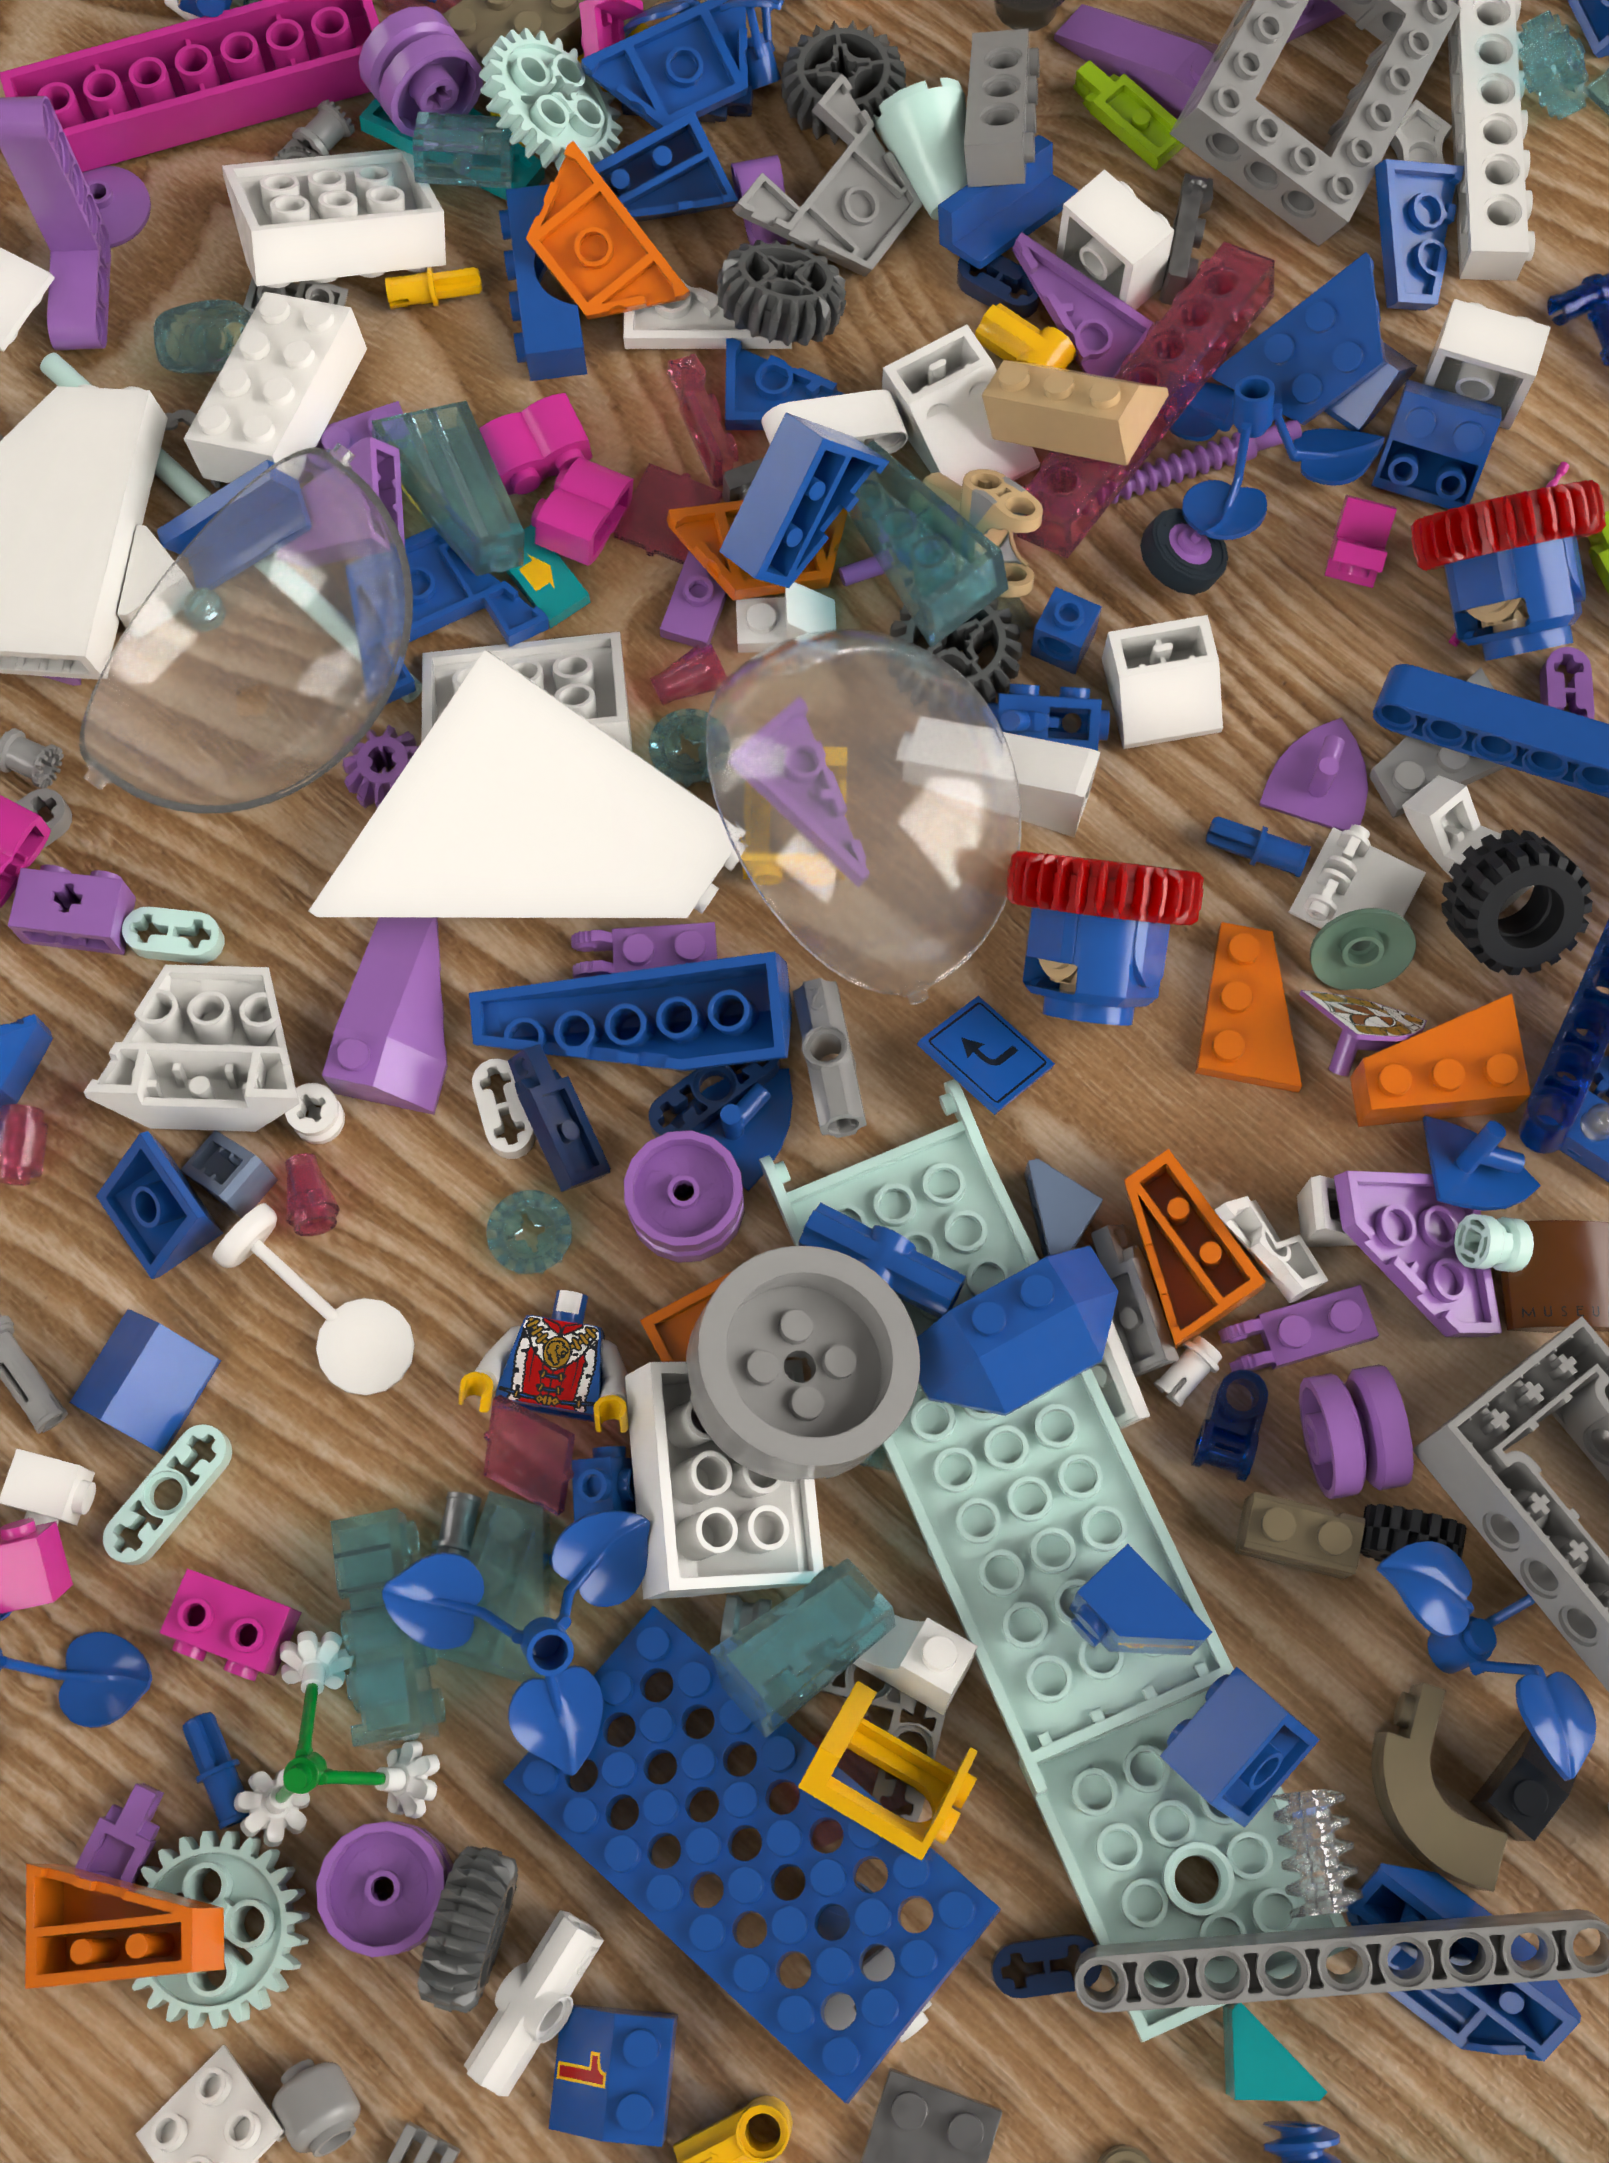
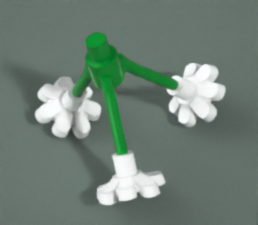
M304 1631L297 1636L298 1645L291 1641H285L279 1648L280 1659L286 1663L281 1667L282 1679L287 1684H295L301 1681V1690L305 1693L295 1758L286 1765L285 1769L277 1772L274 1780L264 1771L252 1774L248 1779V1783L253 1792H240L234 1800L235 1810L249 1813V1816L240 1824L242 1832L248 1837H253L261 1829L264 1830V1843L269 1847H276L282 1843L285 1828L293 1834H299L304 1830L307 1819L299 1809H304L309 1805L310 1795L308 1792L318 1785H375L377 1790L388 1792L387 1808L391 1813L397 1815L405 1814L406 1817L414 1819L420 1818L425 1814L426 1805L424 1800L432 1801L437 1793L436 1783L432 1780H427V1778L439 1770V1759L435 1754L422 1756L423 1746L419 1741L405 1742L402 1748L390 1751L387 1756L388 1767H380L376 1772L332 1770L327 1768L325 1759L319 1753L313 1751L312 1736L318 1695L323 1692L324 1685L334 1690L340 1688L346 1678L344 1670L351 1668L355 1658L352 1649L345 1648L339 1650L343 1639L335 1632H326L321 1642H318L314 1632Z

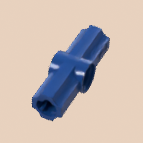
M821 1202L810 1215L799 1240V1246L822 1247L838 1251L860 1261L884 1279L900 1299L939 1319L949 1310L953 1309L966 1281L965 1275L917 1252L915 1245L901 1234L880 1225H874L873 1228H870Z

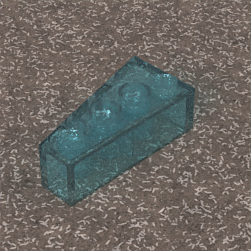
M873 440L866 446L890 462L881 474L874 470L854 494L859 501L848 514L930 648H932L1009 589L1002 550Z

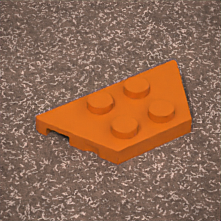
M572 141L568 144L564 152L565 158L554 182L551 181L543 199L544 205L540 214L535 217L526 240L572 301L578 305L579 310L586 319L591 320L685 300L689 297V289L576 143Z
M743 500L669 509L667 516L668 527L732 600L785 593V587L753 578L719 552ZM843 508L824 533L829 539L794 582L812 590L828 588L845 527L847 510Z

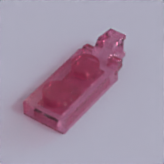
M695 353L679 359L669 360L667 373L680 401L679 411L712 486H715V488L723 486V475L726 471L733 469V463L738 461V449L733 435L730 432L724 433L720 424V407L713 393L707 394L704 388L706 370Z

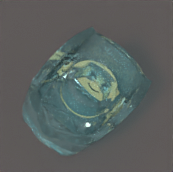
M220 299L193 302L164 311L157 317L153 326L154 344L158 361L165 369L172 373L193 375L219 374L252 313L235 301Z

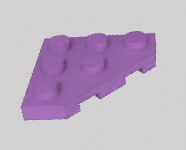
M1345 1171L1334 1176L1342 1230L1445 1337H1490L1502 1333L1491 1268L1474 1269L1465 1267L1455 1253L1454 1240L1459 1223L1468 1215H1481V1210L1458 1207L1437 1201L1432 1174Z

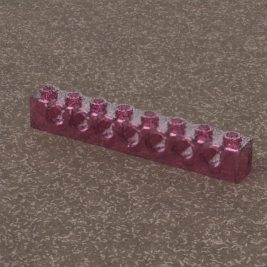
M1223 242L1211 258H1206L1202 262L1197 276L1185 290L1182 289L1177 293L1171 308L1160 321H1155L1152 324L1144 342L1135 353H1130L1126 356L1119 373L1115 376L1116 379L1166 387L1169 394L1128 465L1125 466L1060 452H1050L1043 460L1040 471L1028 485L1022 486L1042 504V523L1037 530L1029 533H1017V537L1064 558H1068L1274 297L1275 260Z

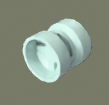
M1471 1214L1459 1223L1455 1233L1454 1245L1455 1253L1465 1267L1474 1269L1493 1267L1499 1271L1517 1272L1529 1263L1533 1254L1534 1241L1529 1225L1521 1219L1508 1217L1495 1219L1488 1215Z

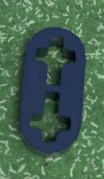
M1000 255L983 267L987 270L986 273L981 272L975 277L970 272H976L979 269L959 258L957 284L965 294L989 307L993 304L998 305L1001 303L1023 319L1030 317L1037 311L1040 297L1022 266ZM1021 289L1027 291V295L1022 294L1018 299L1011 297V292L1017 294Z
M1075 1934L1011 1942L1003 1945L995 1952L991 1961V1975L996 1986L1004 1994L1012 1998H1029L1076 1991L1071 1972L1066 1969L1051 1970L1049 1960L1067 1957L1069 1952L1068 1946L1073 1944L1077 1945V1949L1081 1954L1086 1949L1096 1945L1091 1940ZM1016 1952L1020 1953V1957L1024 1962H1042L1043 1972L1025 1975L1024 1986L1015 1987L1013 1979L1002 1977L1001 1967L1008 1966L1011 1962L1010 1954ZM1102 1965L1093 1966L1087 1971L1084 1979L1089 1987L1098 1980L1102 1971Z

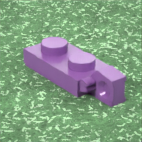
M145 1783L135 1784L124 1808L114 1804L105 1817L99 1818L75 1868L135 1884L141 1873L140 1870L145 1865L156 1843L154 1839L158 1834L160 1826L150 1821L158 1808L164 1792Z

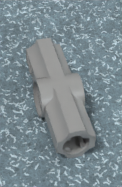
M822 978L805 981L800 988L793 991L802 1037V1052L808 1067L820 1132L822 1135H831L836 1138L854 1135L857 1130L866 1126L867 1123L856 1075V1062L850 1046L839 988L836 981H826ZM828 1054H839L830 1061H820Z

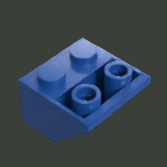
M1407 379L1371 486L1447 509L1470 504L1502 420L1501 407Z

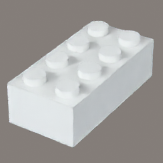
M264 292L184 437L203 478L231 483L266 460H270L299 475L302 474L367 350L351 307Z

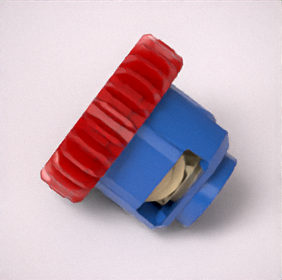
M1576 481L1467 504L1415 520L1411 525V540L1417 566L1426 571L1445 568L1457 639L1467 646L1482 644L1485 661L1574 643L1571 625H1574L1582 614L1581 602L1586 599L1577 539L1597 534L1605 528L1606 513L1603 495L1601 494L1599 484L1595 481Z
M1016 851L1011 856L1008 868L1006 897L1012 904L1031 907L1023 983L1030 993L1044 996L1042 1014L1097 1024L1133 1025L1135 1007H1146L1158 998L1160 981L1164 975L1170 924L1190 926L1198 921L1204 891L1202 889L1204 881L1202 875L1199 872L1165 867Z

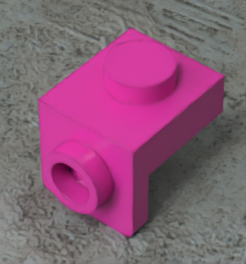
M585 0L579 3L582 28L581 45L584 51V58L624 40V20L644 12L643 1Z

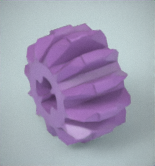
M390 725L385 729L383 736L378 737L374 730L368 728L366 732L368 741L361 743L351 740L350 749L353 756L343 758L342 766L345 773L349 774L345 777L344 782L349 792L357 793V800L364 808L373 803L376 804L377 808L379 807L419 748V746H416L414 735L409 733V731L398 737L395 728Z

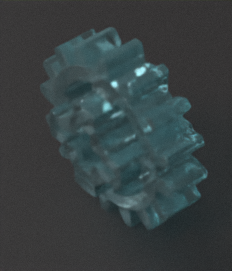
M1550 10L1521 25L1523 32L1519 33L1518 37L1524 47L1519 49V56L1523 62L1525 75L1523 81L1528 92H1535L1539 95V105L1541 108L1547 105L1549 116H1557L1558 120L1586 107L1585 98L1589 97V92L1584 83L1589 81V74L1584 60L1586 51L1579 38L1574 39L1569 34V26L1567 24L1561 26L1559 15L1555 14L1552 16Z

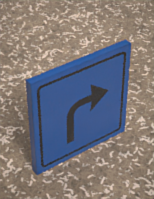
M980 996L974 998L922 1037L917 1043L926 1054L994 1115L1055 1065Z

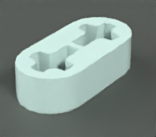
M140 907L133 910L125 918L122 925V935L125 942L138 956L147 959L204 964L215 960L221 954L225 945L224 934L217 922L210 915L202 912ZM149 923H153L159 932L167 935L152 934L149 936L148 941L144 943L137 933L138 931H146ZM199 928H204L210 939L201 940L198 948H194L189 939L180 937V935L197 936Z

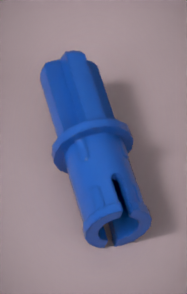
M1219 816L1214 817L1206 835V843L1208 845L1251 859L1250 865L1255 866L1256 862L1289 872L1299 878L1311 846H1304L1267 833V827L1263 826L1260 831Z
M212 1712L202 1713L189 1719L183 1725L182 1730L200 1773L195 1778L197 1784L204 1783L219 1822L218 1826L222 1830L242 1822L249 1816V1813L238 1812L234 1808L236 1795L245 1791L236 1767L240 1765L239 1759L232 1760L215 1715Z

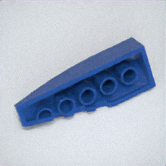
M775 951L469 993L473 1044L476 1046L522 1051L525 1048L541 1044L544 1053L548 1055L679 1071L788 1058L792 1022L787 962Z

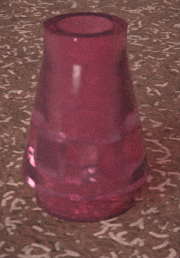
M712 643L701 649L697 644L660 674L650 678L662 705L675 700L719 690V684L728 681V677Z
M310 1153L290 1157L285 1162L287 1171V1223L293 1226L295 1233L300 1236H316L332 1230L337 1225L336 1216L340 1208L318 1166L317 1157Z

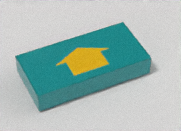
M529 525L495 547L493 552L496 560L533 607L537 606L545 612L549 619V628L551 629L591 603L590 596L557 553L535 544L536 528Z

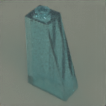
M467 401L372 420V437L399 449L402 492L476 576L492 572H504L523 565L525 532Z

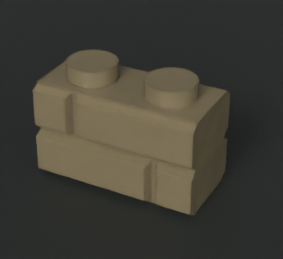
M1253 1492L1244 1501L1235 1553L1344 1580L1356 1574L1365 1528V1518L1345 1513L1335 1516L1333 1510Z

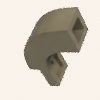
M1426 1683L1412 1685L1409 1693H1401L1396 1705L1393 1722L1394 1725L1400 1727L1399 1734L1386 1731L1375 1733L1371 1767L1372 1780L1379 1807L1395 1837L1415 1859L1428 1869L1459 1884L1477 1890L1494 1892L1508 1833L1467 1820L1453 1811L1442 1799L1432 1778L1430 1754L1446 1690Z

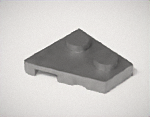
M890 2068L860 2163H987L1002 2116V2110Z

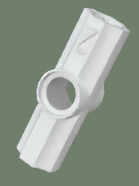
M560 1910L529 1961L515 1967L503 1980L495 1997V2006L498 2008V2011L464 2064L468 2071L466 2074L480 2086L489 2089L498 2096L508 2097L539 2045L554 2038L564 2027L574 2005L570 1995L604 1942L600 1933L595 1928L570 1912Z

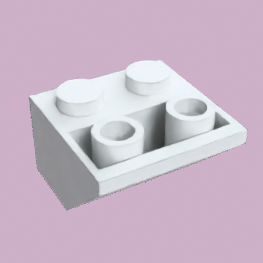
M1208 615L1108 632L1102 655V663L1123 749L1222 732L1223 719L1219 658Z

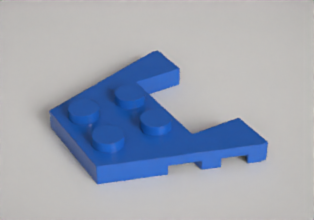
M437 525L405 539V547L374 553L348 565L370 696L375 710L416 691L415 681L396 651L398 647L483 608L487 610L509 647L549 629V619L545 612L537 606L532 608L518 596V591L505 580L500 582L483 568L482 561Z

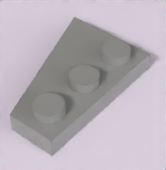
M1479 668L1467 680V682L1494 689L1482 668ZM1407 736L1373 767L1369 777L1391 816L1395 818L1405 813L1402 805L1438 775L1466 786L1502 770L1506 766Z

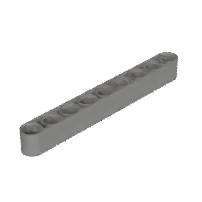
M1570 1909L1097 1945L1086 1949L1080 1954L1075 1964L1074 1987L1077 1997L1085 2007L1094 2012L1109 2013L1598 1977L1609 1973V1925L1588 1910ZM1587 1928L1598 1929L1600 1945L1597 1951L1585 1957L1575 1955L1573 1941L1576 1935L1581 1930ZM1524 1933L1536 1934L1539 1939V1949L1536 1955L1526 1961L1513 1959L1511 1945L1514 1939ZM1464 1937L1477 1940L1478 1954L1475 1960L1464 1966L1455 1965L1450 1962L1449 1950L1455 1941ZM1401 1942H1409L1416 1945L1418 1949L1417 1959L1410 1968L1396 1970L1388 1966V1954L1393 1946ZM1343 1946L1357 1952V1963L1349 1973L1342 1975L1334 1974L1326 1968L1327 1958L1335 1948ZM1279 1951L1289 1952L1297 1958V1967L1294 1973L1284 1979L1273 1978L1265 1971L1268 1958ZM1228 1956L1237 1963V1972L1229 1982L1215 1983L1204 1974L1207 1963L1213 1957ZM1158 1960L1168 1961L1176 1967L1178 1975L1170 1986L1159 1988L1148 1983L1144 1973L1152 1962ZM1096 1965H1107L1116 1972L1118 1981L1111 1990L1097 1992L1091 1989L1085 1982L1084 1977L1087 1971Z

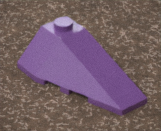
M1084 4L1071 15L1054 35V41L1086 62L1088 60L1092 61L1109 77L1112 74L1118 77L1126 74L1176 119L1179 118L1218 47L1214 43Z
M438 917L378 918L336 1024L323 1069L322 1077L334 1094L435 1115L448 1067L443 1023L444 1005L440 980L441 961Z

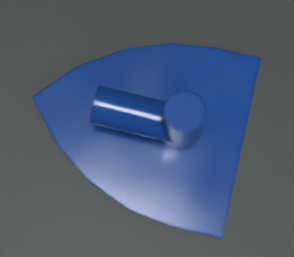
M779 1069L776 1076L763 1086L755 1083L736 1105L728 1104L724 1106L720 1113L721 1117L700 1132L715 1138L731 1152L741 1172L743 1188L748 1192L764 1175L759 1159L770 1155L774 1161L782 1149L789 1130L793 1103L789 1069ZM742 1073L736 1074L740 1084L745 1082L742 1078ZM723 1079L707 1087L701 1094L708 1100H721L729 1093L730 1084L726 1079ZM694 1100L689 1102V1107L671 1121L670 1124L674 1125L676 1129L683 1126L682 1115L692 1106L695 1107L697 1115L703 1113L696 1106Z
M1429 1116L1423 1117L1437 1201L1482 1211L1507 1209L1524 1202L1541 1186L1524 1168L1525 1156L1523 1153L1497 1146L1506 1136V1130L1500 1123L1489 1121L1477 1134L1447 1121Z

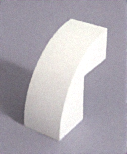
M1438 775L1402 805L1406 817L1424 847L1452 879L1454 877L1449 871L1454 862L1461 865L1466 859L1462 853L1467 848L1472 846L1475 850L1482 846L1481 839L1490 834L1496 839L1501 838V833L1481 826L1467 786ZM1532 886L1522 888L1511 895L1502 906L1500 913Z

